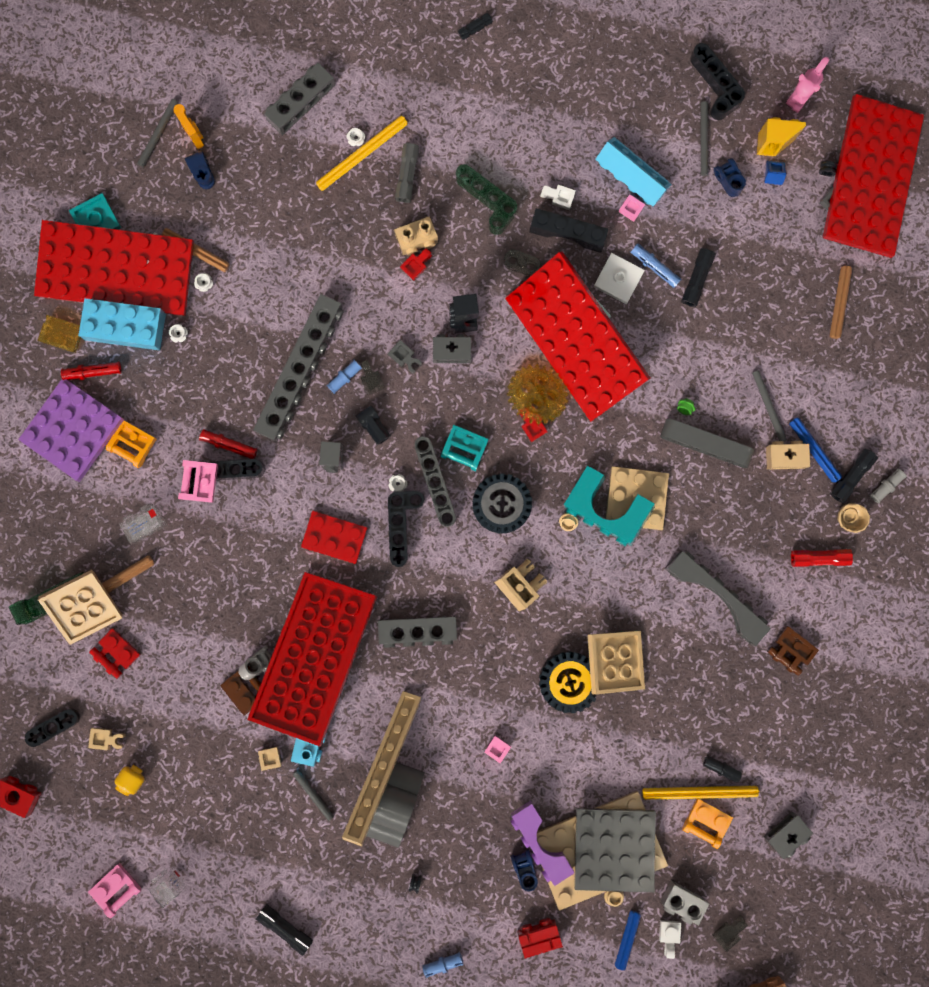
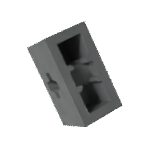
M439 334L437 337H433V363H471V337H467L465 334H458L456 337ZM450 345H454V348H456L454 352H450V349H448Z
M321 441L319 465L329 473H338V470H343L344 446L337 442Z
M791 812L767 833L764 838L776 853L785 859L793 856L796 852L795 849L800 845L806 844L814 833L796 813ZM788 834H791V840H788Z

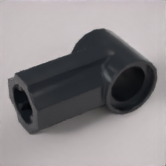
M371 405L355 415L377 446L391 437Z

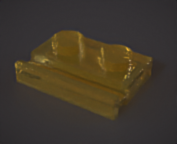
M46 315V321L43 323L37 341L76 354L81 337L78 336L80 325Z

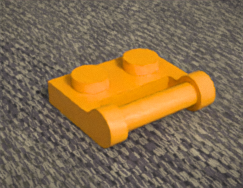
M181 104L175 105L173 110L199 150L204 146L201 141L203 136L195 122L187 117L185 107Z
M123 421L106 445V450L110 453L118 454L132 462L133 466L140 468L157 439L130 423ZM119 440L138 450V455L135 456L117 446Z
M697 798L682 826V830L686 833L691 832L711 843L712 847L718 849L733 817ZM694 820L717 831L715 837L694 826Z

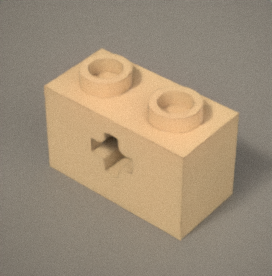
M784 441L772 442V445L766 447L767 470L805 469L810 467L809 444H803V441H791V444H784ZM785 452L791 454V457L785 456Z

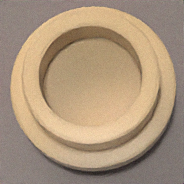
M564 513L561 515L559 523L563 530L572 531L578 526L579 520L577 516Z
M606 891L604 899L608 905L616 907L623 902L624 893L620 891Z

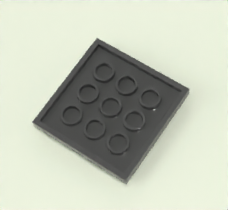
M576 808L574 889L654 893L656 811Z

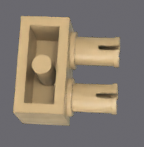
M430 216L394 229L403 255L407 254L410 256L416 254L419 249L424 247L430 249L436 245L435 243H438V236Z
M528 559L519 567H512L494 582L518 611L524 610L539 597L536 592L547 583L546 579L541 580L544 577L541 574H538L530 583L524 579L535 568L533 564L529 565L531 561Z

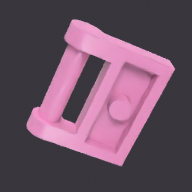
M183 460L182 488L178 499L213 503L218 464ZM192 468H196L193 494H189Z
M119 863L88 893L104 910L105 915L113 918L116 915V911L134 894L137 895L141 892L142 889ZM127 884L129 889L110 905L108 900Z

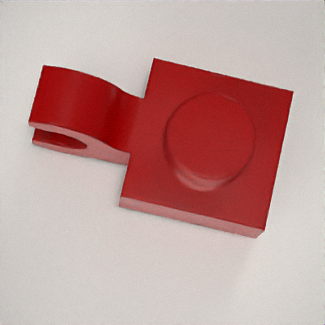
M425 248L418 257L412 254L400 266V269L415 281L426 270L427 267L424 263L432 257V253Z
M526 408L518 412L525 422L521 427L531 442L547 433L538 416L532 419Z

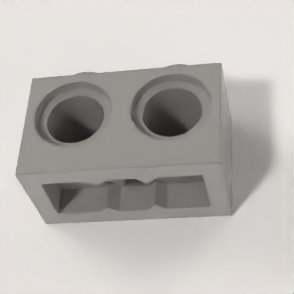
M672 880L660 900L666 912L672 915L677 913L682 916L681 919L690 925L695 923L698 926L709 906L706 899ZM673 896H679L677 903L670 902ZM692 905H696V911L693 913H689V907Z

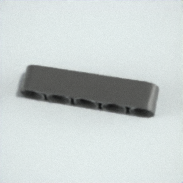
M669 418L665 420L660 435L664 440L742 468L749 467L754 449Z
M419 437L414 444L438 520L443 527H451L455 524L456 516L432 443L427 437ZM420 442H427L429 445L428 449L421 451L418 448ZM428 459L433 460L435 463L431 469L424 467V462ZM437 477L440 479L441 483L438 487L430 485L432 478ZM438 496H445L447 502L444 505H438L436 503ZM446 513L451 514L453 517L452 522L449 524L442 521V516Z

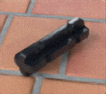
M486 13L481 16V19L478 18L466 25V28L459 29L458 34L460 38L465 40L470 37V34L472 36L482 30L485 25L487 27L492 24L491 16Z

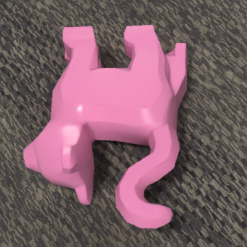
M824 57L817 67L808 69L805 75L801 74L799 76V82L793 94L786 102L793 111L799 113L804 103L814 92L820 89L821 86L819 85L824 79L823 69L829 62L828 57Z

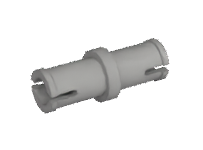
M897 468L891 476L881 481V485L870 494V497L879 504L890 492L893 493L895 491V487L907 477L906 474Z

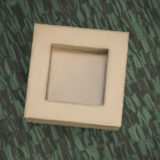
M278 746L258 751L261 771L282 766Z

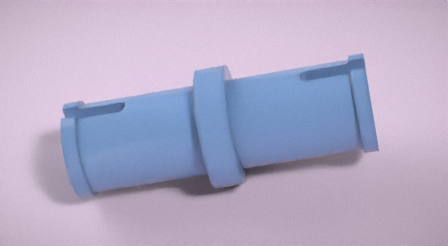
M353 360L343 371L340 370L339 374L326 386L335 394L344 384L351 382L350 379L362 367Z
M458 952L445 958L443 956L439 957V960L424 964L422 968L425 977L428 978L441 972L443 974L447 973L449 969L464 965L461 953Z

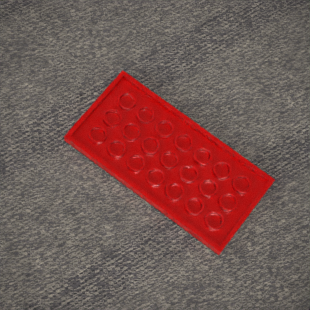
M858 94L852 97L822 238L890 258L895 256L924 118L923 114Z
M42 220L34 296L84 303V298L161 308L166 314L186 316L194 240Z
M563 252L557 253L505 298L590 422L651 379Z
M304 572L247 720L321 747L377 596Z

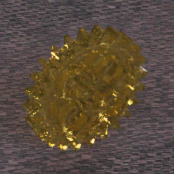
M529 364L527 368L522 367L520 372L516 371L510 379L511 383L507 386L510 390L507 392V395L511 396V398L508 400V403H514L511 409H518L516 415L518 416L522 413V420L528 417L530 423L536 420L537 425H539L543 420L547 424L549 419L553 422L565 410L566 407L564 405L568 402L565 398L569 393L563 391L567 386L561 385L564 379L558 380L559 373L553 375L552 368L546 371V365L539 369V365L536 364L533 369ZM537 380L542 381L544 385L539 384ZM522 388L527 389L528 393L524 392ZM547 395L551 396L553 400H550ZM532 404H536L538 409L534 408Z

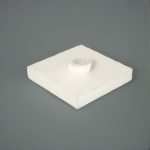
M611 253L594 288L627 304L645 270Z

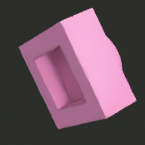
M629 194L619 209V213L634 222L645 204Z
M495 735L484 752L501 763L511 746Z

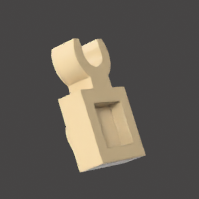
M93 727L90 731L88 748L109 750L110 745H112L116 749H121L124 745L118 744L117 739L118 737L124 738L125 734L118 733L112 735V729Z

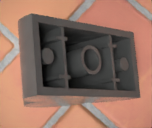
M396 762L366 837L399 848L425 772Z

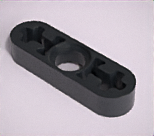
M75 709L64 710L32 728L25 734L26 744L31 747L39 746L75 726L80 720L78 711ZM67 713L69 715L73 714L74 718L71 719L72 722L67 721L63 724L61 723V720H64L68 717ZM50 722H54L57 725L55 733L48 731V724ZM43 731L44 735L38 737L37 741L31 740L33 734L35 735Z

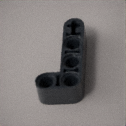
M697 44L691 54L690 61L719 97L714 102L710 115L715 120H722L741 105L745 98V91L707 44ZM708 68H713L715 71L712 72ZM720 82L726 83L727 86L721 85ZM731 96H736L738 100H734ZM717 107H722L724 111H719Z
M257 459L206 462L216 463L221 467V473L217 476L216 481L259 478L265 473L264 464ZM255 464L260 467L256 470V473L252 470H246V467L254 468ZM235 465H239L241 470L238 474L234 475L232 469ZM192 468L189 494H193L194 491V471L196 468Z
M419 491L393 492L388 497L390 561L395 567H403L408 562L406 510H417L423 507L425 499ZM418 495L421 497L422 500L419 505L411 503L413 496ZM393 497H401V505H392ZM396 515L403 517L402 524L398 526L392 522L393 517ZM397 534H401L404 538L403 543L400 545H396L393 542V537ZM393 547H404V551L400 550V555L404 557L401 564L394 561V557H397V550L393 551Z

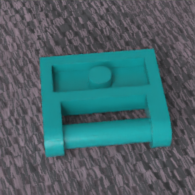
M453 425L440 457L444 459L449 458L476 471L489 439ZM451 445L476 455L475 459L471 460L450 451Z

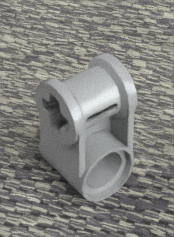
M267 646L260 649L239 667V675L242 679L250 680L267 670L272 657L267 650ZM247 666H250L253 669V672H250Z

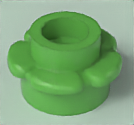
M685 398L679 400L677 410L681 414L689 416L696 408L692 400Z

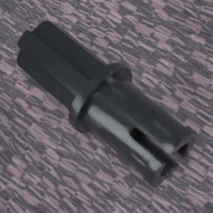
M709 755L705 757L703 767L718 773V776H724L736 783L740 781L742 777L740 771L728 766L726 762L722 763Z

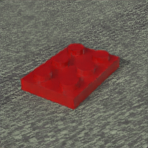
M312 511L301 548L357 564L368 528Z

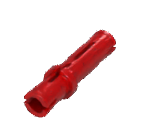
M118 361L90 366L78 365L75 368L61 369L62 380L79 378L80 380H85L87 377L121 374V364Z
M206 429L202 430L199 437L200 441L215 445L217 449L223 448L250 459H255L258 451L257 448L226 438L224 434L220 433L218 435Z

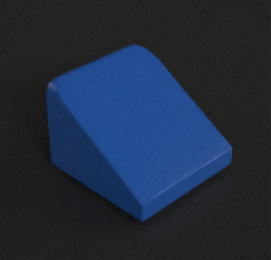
M766 161L764 182L767 184L783 185L786 177L785 163Z

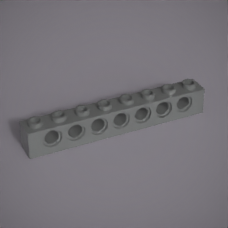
M320 294L253 429L254 432L274 442L282 439L285 433L284 426L286 422L291 421L294 415L292 410L295 405L300 403L303 388H307L311 379L309 375L311 371L316 370L319 364L317 359L320 354H324L327 348L326 341L328 337L331 338L335 332L334 325L337 320L340 321L344 313L341 303ZM323 315L330 316L327 322L320 321ZM319 331L322 333L319 339L312 338L314 332ZM308 348H312V355L305 356L304 351ZM304 365L305 370L302 373H296L297 366ZM290 382H296L297 385L294 390L287 389ZM288 399L286 407H279L280 400ZM273 416H279V422L275 425H272L271 418Z

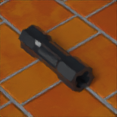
M706 248L699 250L695 267L681 300L683 304L690 307L698 305L703 285L716 255L714 251Z
M864 448L844 478L830 492V495L842 504L845 503L863 475L877 461L878 457L876 454Z
M268 904L264 906L255 919L285 940L291 948L302 956L313 942V939L296 929Z

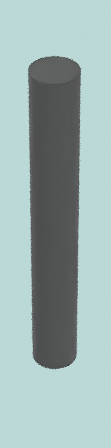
M297 770L292 775L328 821L334 817L333 813L302 773Z

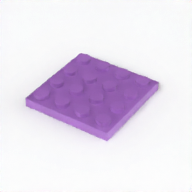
M61 379L18 440L71 478L80 482L125 419L67 379Z

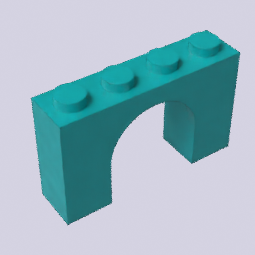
M587 466L564 503V507L567 509L566 512L575 517L577 515L583 518L582 522L590 527H593V525L599 527V532L608 537L611 534L616 537V541L625 547L627 544L632 546L654 510L655 503L637 494L630 508L621 518L615 520L601 518L593 510V499L605 477L602 473Z

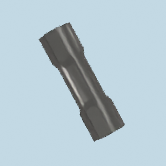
M403 144L400 174L395 194V200L398 202H411L414 173L419 153V146L416 144Z

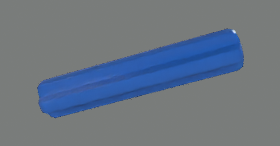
M631 910L615 962V967L622 971L626 970L641 914L637 911Z

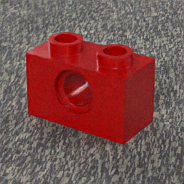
M8 776L0 779V807L23 818L32 815L42 793L36 791L37 788L33 785L19 783L20 780L16 777ZM14 791L19 793V800L15 799Z

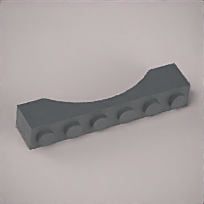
M680 551L665 567V570L679 582L699 584L718 595L731 612L737 633L751 646H757L771 629L767 626L768 621L760 615L757 617L752 612L754 609L744 602L742 604L738 600L739 596L734 591L725 589L723 587L724 583L719 578H713L708 574L710 572L709 569L702 564L698 565L694 561L695 557L688 551Z

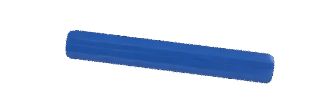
M798 417L793 419L789 423L804 444H809V451L833 483L839 481L842 475Z

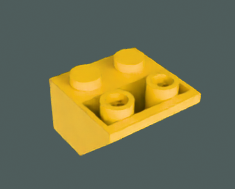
M778 117L767 119L758 133L757 155H778L795 141L805 128L806 122H800L798 119L781 120Z

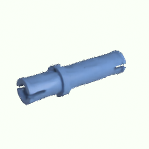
M639 243L630 252L643 262L642 265L652 269L673 288L680 282L681 278L655 258L653 253L645 250Z

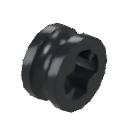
M832 161L821 162L819 174L829 177L835 176V169H837L838 164Z
M412 874L408 892L415 891L418 894L421 875L416 877L415 874Z

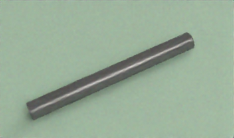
M171 99L137 163L139 166L144 168L174 112V106L178 104V101L175 99Z
M706 101L700 103L701 176L708 175V102Z
M755 371L752 375L779 441H787L760 371Z

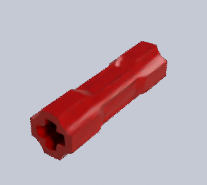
M851 549L791 551L792 567L820 565L850 566L853 563Z

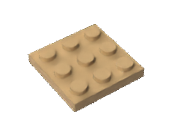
M612 466L606 520H615L625 515L637 494L655 503V508L643 528L663 530L669 473Z
M93 570L38 597V601L69 645L122 619V613Z
M641 631L588 635L592 694L645 689Z

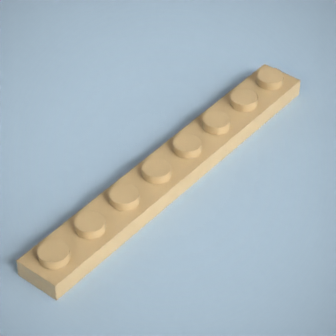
M402 692L343 833V840L359 846L363 845L421 702V697Z

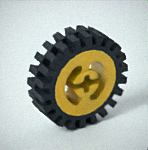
M568 651L555 654L550 660L546 661L539 675V687L541 694L550 706L563 713H576L577 711H584V708H589L590 704L595 702L597 694H592L590 662L586 656ZM567 668H574L579 671L578 676L568 673L569 677L574 680L572 682L574 690H577L580 682H583L581 690L572 696H565L560 693L562 688L572 692L570 686L565 684L568 682L565 674L561 676L559 682L556 681L559 673Z

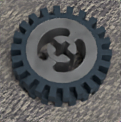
M495 474L484 479L475 490L472 501L473 512L477 521L487 530L499 534L510 533L519 529L529 518L532 509V497L525 483L521 482L519 478L513 477L510 474ZM498 490L508 491L515 498V501H511L508 496H504V502L508 505L504 506L503 513L508 511L510 507L514 508V513L505 518L496 517L489 510V507L493 506L497 512H500V505H497V502H500L501 495H498L495 500L490 499V496Z

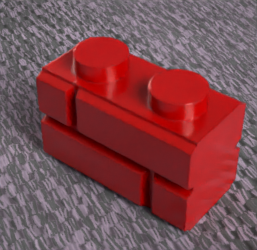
M545 918L540 920L537 925L525 924L520 927L521 930H517L525 959L563 947L555 919Z

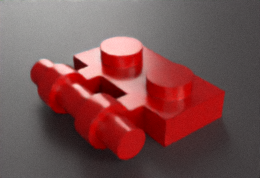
M114 628L98 642L103 647L100 652L95 647L89 651L94 657L93 660L104 666L106 672L109 675L112 674L116 679L123 674L118 670L120 665L128 669L141 655ZM108 653L116 659L113 664L105 657Z

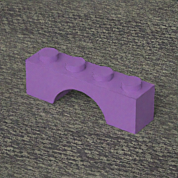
M529 801L511 813L513 819L510 822L516 831L520 830L523 834L521 840L526 848L531 847L534 852L531 856L535 863L542 865L544 869L542 874L546 881H551L556 886L573 875L574 870L563 852H549L539 845L537 831L542 823V818L533 803Z

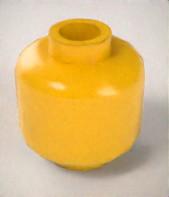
M135 765L123 767L114 780L115 789L126 796L136 794L145 781L144 776L141 774L143 770Z

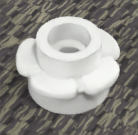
M352 128L347 133L348 143L351 146H361L365 139L364 132L358 128Z
M201 273L196 276L194 285L200 291L206 292L212 288L213 281L209 274Z
M175 324L169 330L170 339L173 342H183L188 334L186 327H182L181 324Z
M393 475L389 479L391 491L400 492L407 488V481L403 475Z

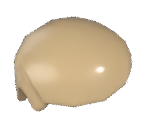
M849 503L841 507L837 520L846 531L858 533L867 528L870 523V515L865 507L856 503Z

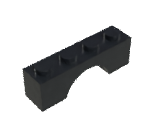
M536 208L529 233L547 238L555 236L570 239L585 249L601 253L609 229Z
M477 294L453 296V303H449L451 329H455V334L477 331V318H479Z

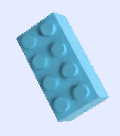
M84 298L78 336L85 341L160 350L166 313L161 308Z

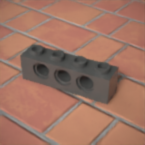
M319 63L309 67L301 79L298 78L288 91H284L280 95L278 101L267 107L264 113L266 120L283 136L335 86L334 77ZM312 83L316 84L313 88L308 87ZM297 96L303 97L301 100H295ZM283 109H290L287 113H282Z
M456 616L378 620L379 644H383L384 648L395 647V643H403V647L415 646L414 642H422V646L434 645V641H442V645L453 644V641L457 640ZM417 626L423 629V636L419 638L415 637L412 633L413 628ZM434 626H440L443 629L441 636L436 637L432 634ZM397 627L402 628L404 631V636L400 639L395 638L393 635V631Z

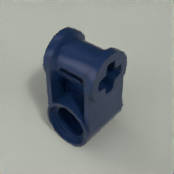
M200 150L185 157V161L200 187L206 190L211 189L215 184V178L203 151Z
M730 158L723 165L715 166L713 168L714 174L726 193L731 197L739 196L746 185V180L738 169L736 162ZM732 183L737 184L739 188L733 187Z
M529 849L525 853L516 856L510 855L522 889L533 891L537 887L538 880ZM526 876H532L534 881L532 884L527 885L523 882V879Z

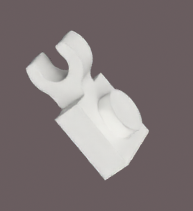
M558 185L556 190L544 186L540 196L553 199L552 205L569 210L576 190Z
M660 920L659 941L665 942L664 955L666 958H675L674 943L680 944V921Z

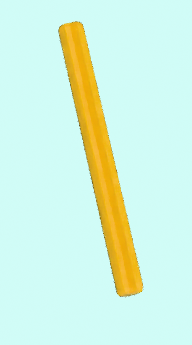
M399 116L316 181L318 188L321 191L325 190L407 125V120L403 116Z
M757 786L642 789V797L645 800L759 796Z

